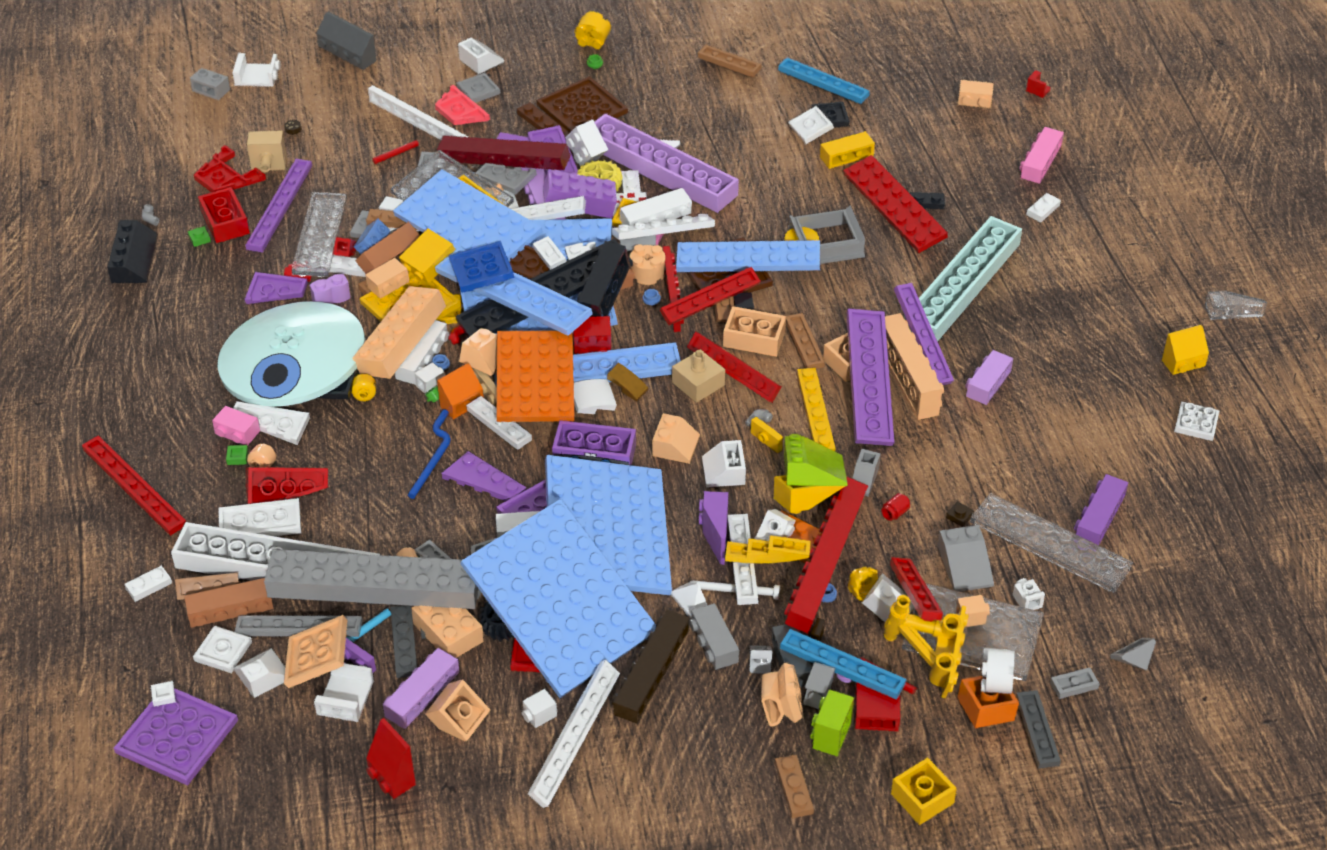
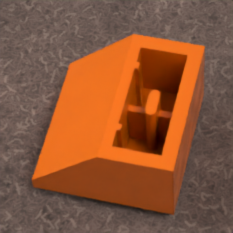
M469 363L437 380L440 407L446 409L452 419L466 413L467 405L478 397L482 396L484 398L483 388Z

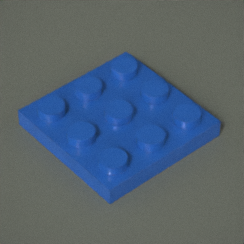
M501 241L449 255V260L461 293L515 278Z

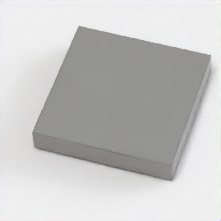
M486 73L456 83L457 88L475 103L500 94V89Z

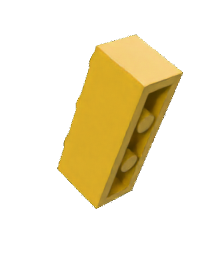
M865 131L822 143L820 146V158L828 169L862 160L870 155L874 156L875 142Z

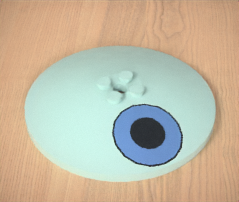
M312 301L281 305L254 316L229 336L221 348L218 357V372L225 388L233 396L244 402L269 407L303 403L330 392L353 374L357 369V364L352 358L366 341L364 331L359 320L352 313L337 305Z

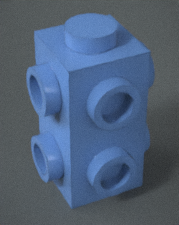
M376 219L366 227L354 248L362 254L387 237L391 230L379 219Z

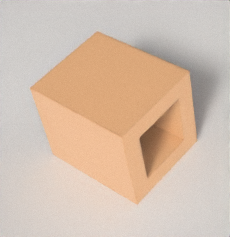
M982 595L957 599L956 614L959 613L962 605L966 606L965 613L969 614L966 627L986 624L990 609L988 603L984 602Z

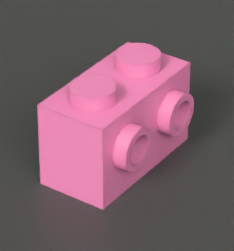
M225 406L212 420L215 434L248 446L260 432L257 417Z

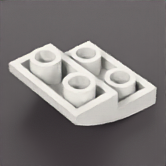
M590 379L574 383V405L577 413L595 415L597 409L615 410L617 404L608 379Z

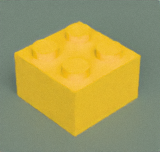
M926 758L893 779L891 795L921 825L954 804L957 788L929 758Z

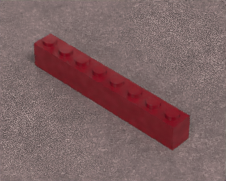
M444 135L437 148L441 162L482 165L489 163L509 167L565 170L571 157L568 146L565 143Z

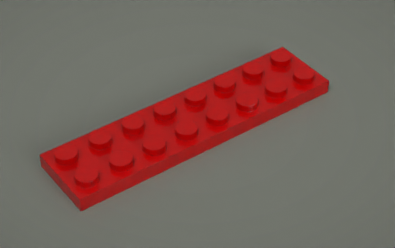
M872 155L843 170L846 178L918 253L948 238V232Z

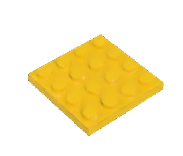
M411 272L408 273L410 282L381 299L372 291L359 298L360 303L380 322L409 286L439 289L446 307L436 320L461 307L460 300L437 280L433 279L428 284L424 280L419 281Z

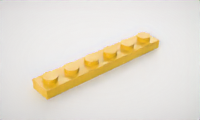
M816 368L797 369L798 382L812 440L835 451L836 448Z

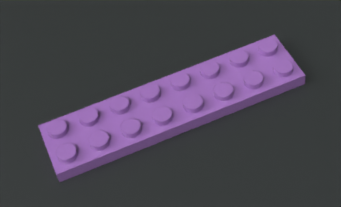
M848 309L846 314L855 443L893 446L894 431L885 312Z

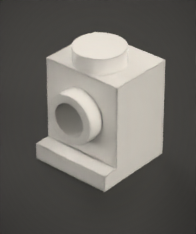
M1023 578L1014 585L1013 596L1023 613L1043 607L1045 594L1040 591L1033 579L1027 581V579Z

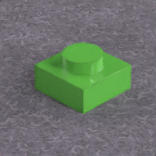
M205 226L188 231L189 238L194 247L211 242Z
M247 445L228 446L227 465L247 464Z

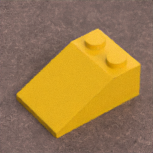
M786 475L774 477V500L790 513L798 514L801 511L811 509L845 486L787 485Z

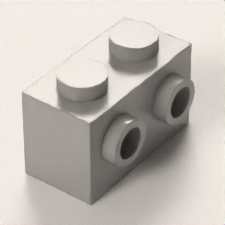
M200 68L190 77L193 92L216 100H220L230 90L227 76L204 68Z

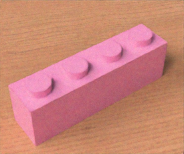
M1044 127L1043 131L1038 133L1036 142H1033L1031 146V151L1027 152L1025 161H1022L1020 165L1022 179L1041 183L1062 146L1064 132Z

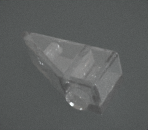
M1229 291L1208 292L1205 301V308L1210 320L1264 316L1267 306L1266 300Z

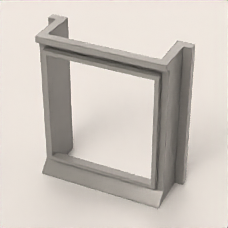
M851 206L845 210L797 217L790 216L788 230L794 228L798 241H807L802 227L817 229L848 224L854 239L820 244V264L865 257V237Z

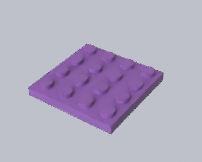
M174 688L176 702L154 707L153 701H151L116 744L114 751L120 756L188 786L237 723L238 717L231 712Z

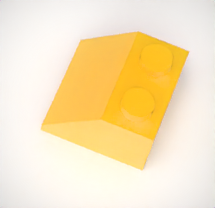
M1202 325L1168 334L1162 362L1172 375L1206 366L1209 351Z

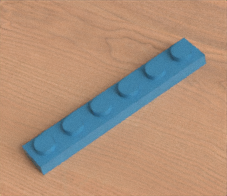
M786 58L778 65V71L861 104L869 96L870 90L790 58Z
M792 629L788 631L780 644V649L812 663L818 662L836 668L835 673L896 700L906 685V679Z

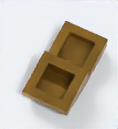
M620 363L607 374L608 380L620 386L622 393L636 402L648 391L645 383Z

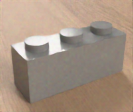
M715 603L692 610L690 628L693 632H696L700 647H704L707 661L712 663L715 670L739 663V648Z

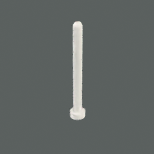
M693 580L689 582L699 583L702 590L736 593L735 584ZM774 585V588L757 586L758 595L773 596V599L779 600L780 585Z

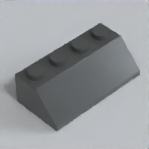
M329 11L325 13L316 33L319 47L362 70L377 61L373 34Z

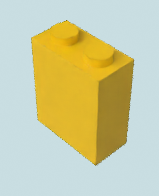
M428 228L399 259L407 268L408 273H413L419 281L424 280L429 284L438 275L435 266L454 252L455 248L451 242Z

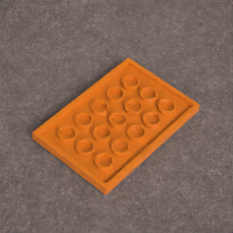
M497 331V422L574 421L572 333L567 336L559 331Z

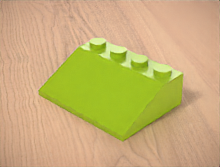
M799 434L785 436L784 463L787 485L847 486L845 467L841 454Z

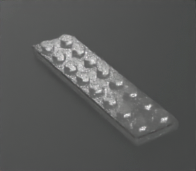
M312 192L292 266V275L329 276L335 249V238L339 235L347 202V194Z
M992 493L986 497L970 519L971 523L979 525V527L1112 593L1116 591L1133 566L1132 561Z

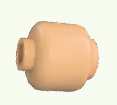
M258 444L248 454L247 461L250 467H271L276 461V453L271 446Z

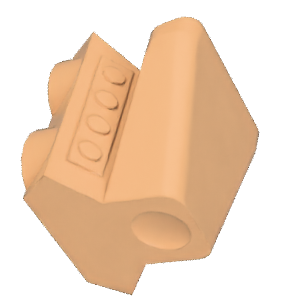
M783 663L777 672L762 675L761 702L769 726L772 727L780 724L784 715L794 723L798 722L803 717L800 684L794 665Z

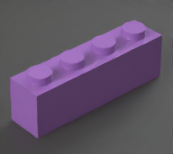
M1108 474L1105 475L1103 481H1098L1095 489L1096 493H1092L1089 498L1088 504L1090 505L1084 507L1081 514L1082 519H1078L1075 524L1074 530L1077 531L1075 540L1096 548L1099 547L1126 495L1129 482Z

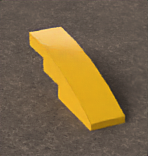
M770 535L769 541L749 538L748 544L727 541L725 561L778 563L809 558L811 541Z

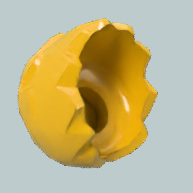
M862 567L851 572L848 589L857 600L863 602L879 579L878 571L871 567Z

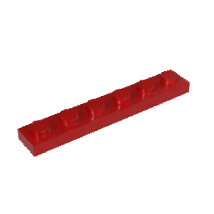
M663 246L669 302L672 303L680 299V289H676V287H679L678 276L674 277V275H677L676 264H672L675 263V255L671 253L670 246ZM684 319L673 324L674 332H681V324H684Z
M749 267L661 307L660 312L670 326L757 286L761 281L753 268Z
M695 331L687 345V348L693 352L701 349L722 366L726 374L769 402L773 403L782 388L781 385L699 332Z
M891 557L890 566L920 618L928 622L942 620L943 612L912 560L909 558Z

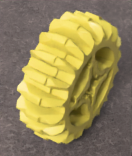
M591 160V163L585 162V165H581L577 172L578 175L592 176L598 179L614 181L616 192L622 184L620 168L617 167V164H612L611 161L597 160L594 162Z

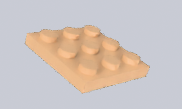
M344 615L289 637L284 684L288 688L344 666L347 619Z

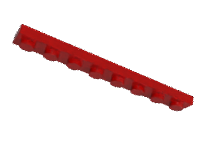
M96 436L82 445L83 450L170 536L184 527L186 520L100 436Z

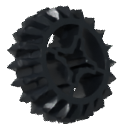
M484 602V607L480 608V614L478 615L484 634L492 638L493 641L497 639L502 642L506 639L509 642L510 638L514 636L490 603Z

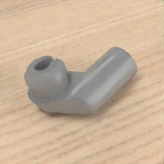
M149 204L144 205L142 219L157 226L160 219L153 216V206Z
M756 409L745 421V424L751 428V420L755 417L762 421L770 422L773 415L766 409Z

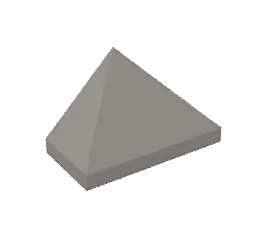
M1140 638L1110 654V657L1113 660L1147 670L1156 641L1154 638Z

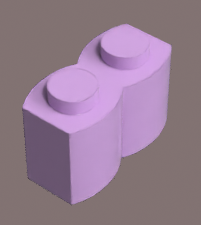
M336 274L328 279L317 280L310 284L313 302L333 304L350 299L349 284L344 274Z

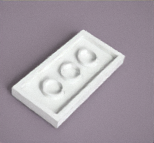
M299 498L220 507L219 528L268 536L301 533Z

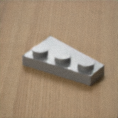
M485 163L475 175L477 179L497 186V184H501L504 190L516 195L537 173L536 169L525 171L521 167L509 169L505 165Z

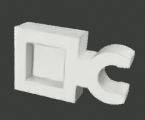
M589 242L586 246H583V243L566 246L565 251L568 261L596 248V243Z

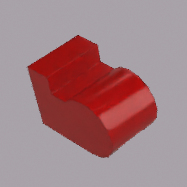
M336 237L333 255L354 256L356 253L354 248L356 241Z

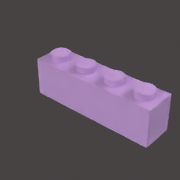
M439 648L429 654L425 662L419 668L414 669L412 675L405 682H402L391 696L385 699L383 704L385 718L406 729L459 673L458 659Z

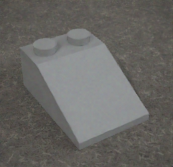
M979 525L941 530L937 547L954 592L994 587L986 544Z

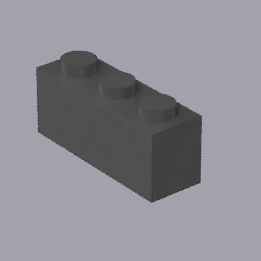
M786 624L772 627L771 641L780 668L783 663L794 665L800 687L806 685L814 664L780 649V644L790 629L803 634V631H799Z

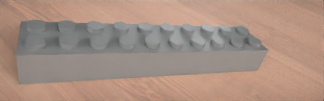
M272 549L264 580L268 598L463 609L476 608L479 590L461 566L462 560Z

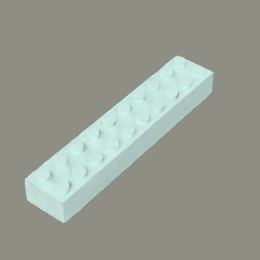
M990 216L919 297L937 342L1020 245L1022 228Z

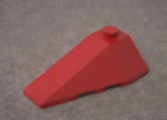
M246 467L247 504L294 499L328 488V468Z

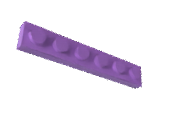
M908 283L896 286L894 292L909 327L915 334L916 342L918 345H921L924 356L929 360L931 369L935 370L939 383L941 382L942 385L951 384L954 381L913 284Z

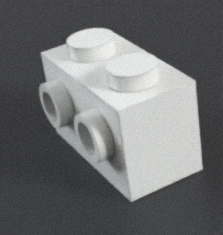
M776 509L768 510L755 539L769 541L770 535L788 538L794 532L796 520Z

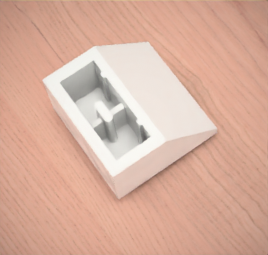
M473 38L458 43L459 59L477 74L504 62V59L493 50Z
M741 440L722 441L702 456L706 487L745 485L746 467Z

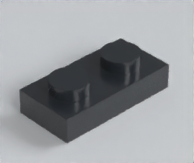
M910 192V195L924 209H945L944 193Z

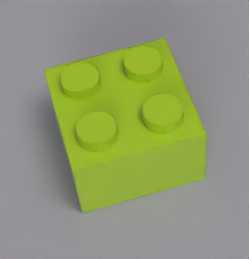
M829 690L827 696L821 698L819 704L820 712L819 714L815 713L812 720V726H814L811 733L813 749L838 757L852 722L854 697Z

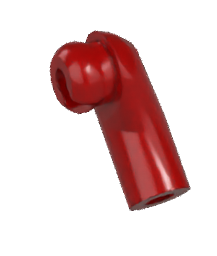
M461 326L452 329L449 333L448 340L453 345L458 344L461 341L459 336L465 333Z

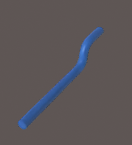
M446 409L441 411L432 427L433 432L441 437L443 441L408 493L411 499L416 497L450 444V435L440 429L449 415Z

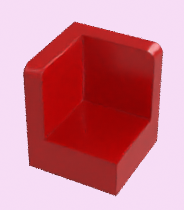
M1035 70L1028 77L1026 91L1044 98L1051 87L1047 86L1045 82L1040 81L1041 72Z

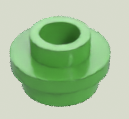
M593 54L589 56L587 65L597 69L603 65V60L600 55Z
M438 386L425 393L427 402L432 401L434 403L439 400Z

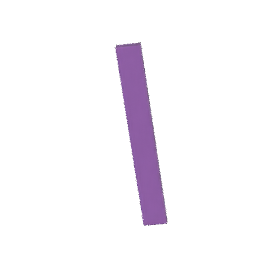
M295 159L246 243V250L257 252L265 250L309 173L312 161Z

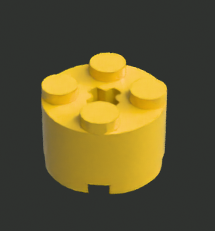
M587 12L582 16L575 29V36L580 46L585 47L587 45L595 49L602 47L611 30L610 22L603 19V15L597 12Z

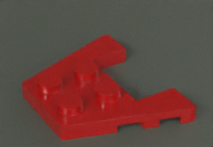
M226 145L222 146L221 152L215 153L212 156L213 159L209 163L206 162L194 174V179L211 193L230 187L235 190L266 180L265 174L257 168L240 175L225 162L234 158L235 153Z

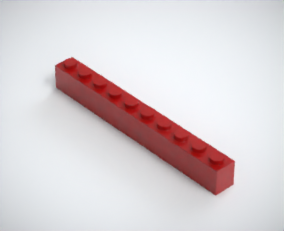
M847 476V486L836 492L838 496L834 495L830 504L833 509L829 508L824 518L828 521H823L819 530L822 535L818 534L813 544L816 546V549L812 547L809 558H807L811 562L806 561L802 573H805V576L800 575L796 586L799 587V590L794 589L790 598L793 604L788 603L784 615H787L786 625L807 634L868 488V485Z

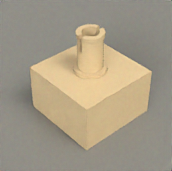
M283 131L249 132L247 148L251 170L254 168L262 172L286 170L287 154Z
M701 349L696 350L692 355L672 366V383L697 403L725 386V369Z

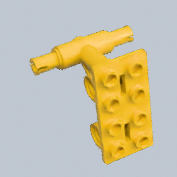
M900 595L897 597V601L892 604L889 617L885 621L884 637L888 641H894L897 635L901 633L931 666L929 680L933 685L943 687L941 698H946L948 692L952 693L958 679V672L956 670L957 665L961 661L962 653L960 648L963 646L965 639L963 631L969 614L965 613L966 606L962 605L958 614L950 613L942 620L928 622L921 619L920 616L909 614L908 606L910 605V599L906 595ZM917 631L932 634V637H936L935 651Z

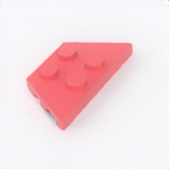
M451 85L450 91L444 93L442 98L435 104V110L453 125L490 120V115L454 85Z

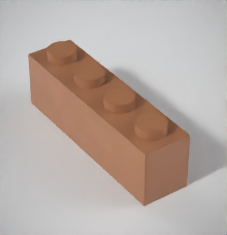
M407 222L363 252L355 261L367 274L393 258L398 257L399 259L420 235Z
M265 578L184 596L191 628L236 618L239 615L245 616L274 609L272 598L267 597L264 583Z

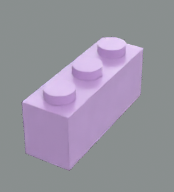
M995 350L989 356L986 355L981 367L976 368L974 376L969 378L966 383V397L987 405L1010 374L1013 358Z

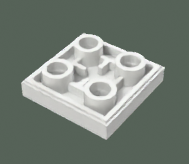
M1181 402L1174 432L1213 441L1219 410Z

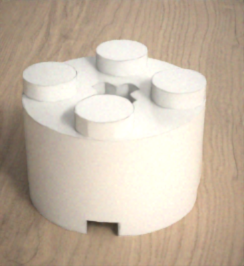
M984 648L983 661L987 662H983L982 677L986 679H982L981 692L1012 693L1015 651Z

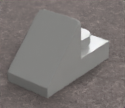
M750 645V673H771V646Z
M814 662L805 685L807 691L803 704L819 709L821 698L826 697L831 689L836 668Z

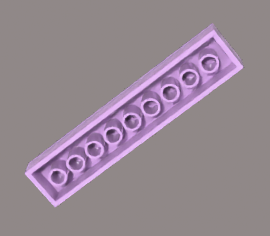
M604 114L594 122L608 148V151L603 154L604 156L632 170H638L640 174L673 191L683 188L691 200L717 213L738 196L739 179L607 114Z

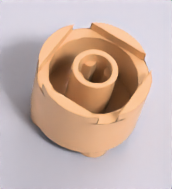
M636 245L630 254V258L633 261V266L630 269L633 270L637 283L652 285L657 283V280H662L665 277V253L662 251V247L659 245Z

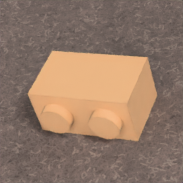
M961 80L958 105L991 108L994 83Z
M396 258L365 274L368 288L380 299L410 282L407 268Z

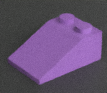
M704 491V499H700L699 511H703V513H699V525H703V534L719 563L725 565L728 492Z

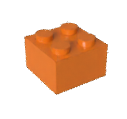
M982 676L961 679L957 698L975 728L1015 721L1019 701L1013 692L1008 694L981 692L982 679H986Z

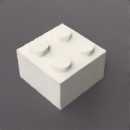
M593 120L575 127L565 137L567 146L571 148L574 159L579 163L580 167L585 165V162L591 163V160H598L608 151Z

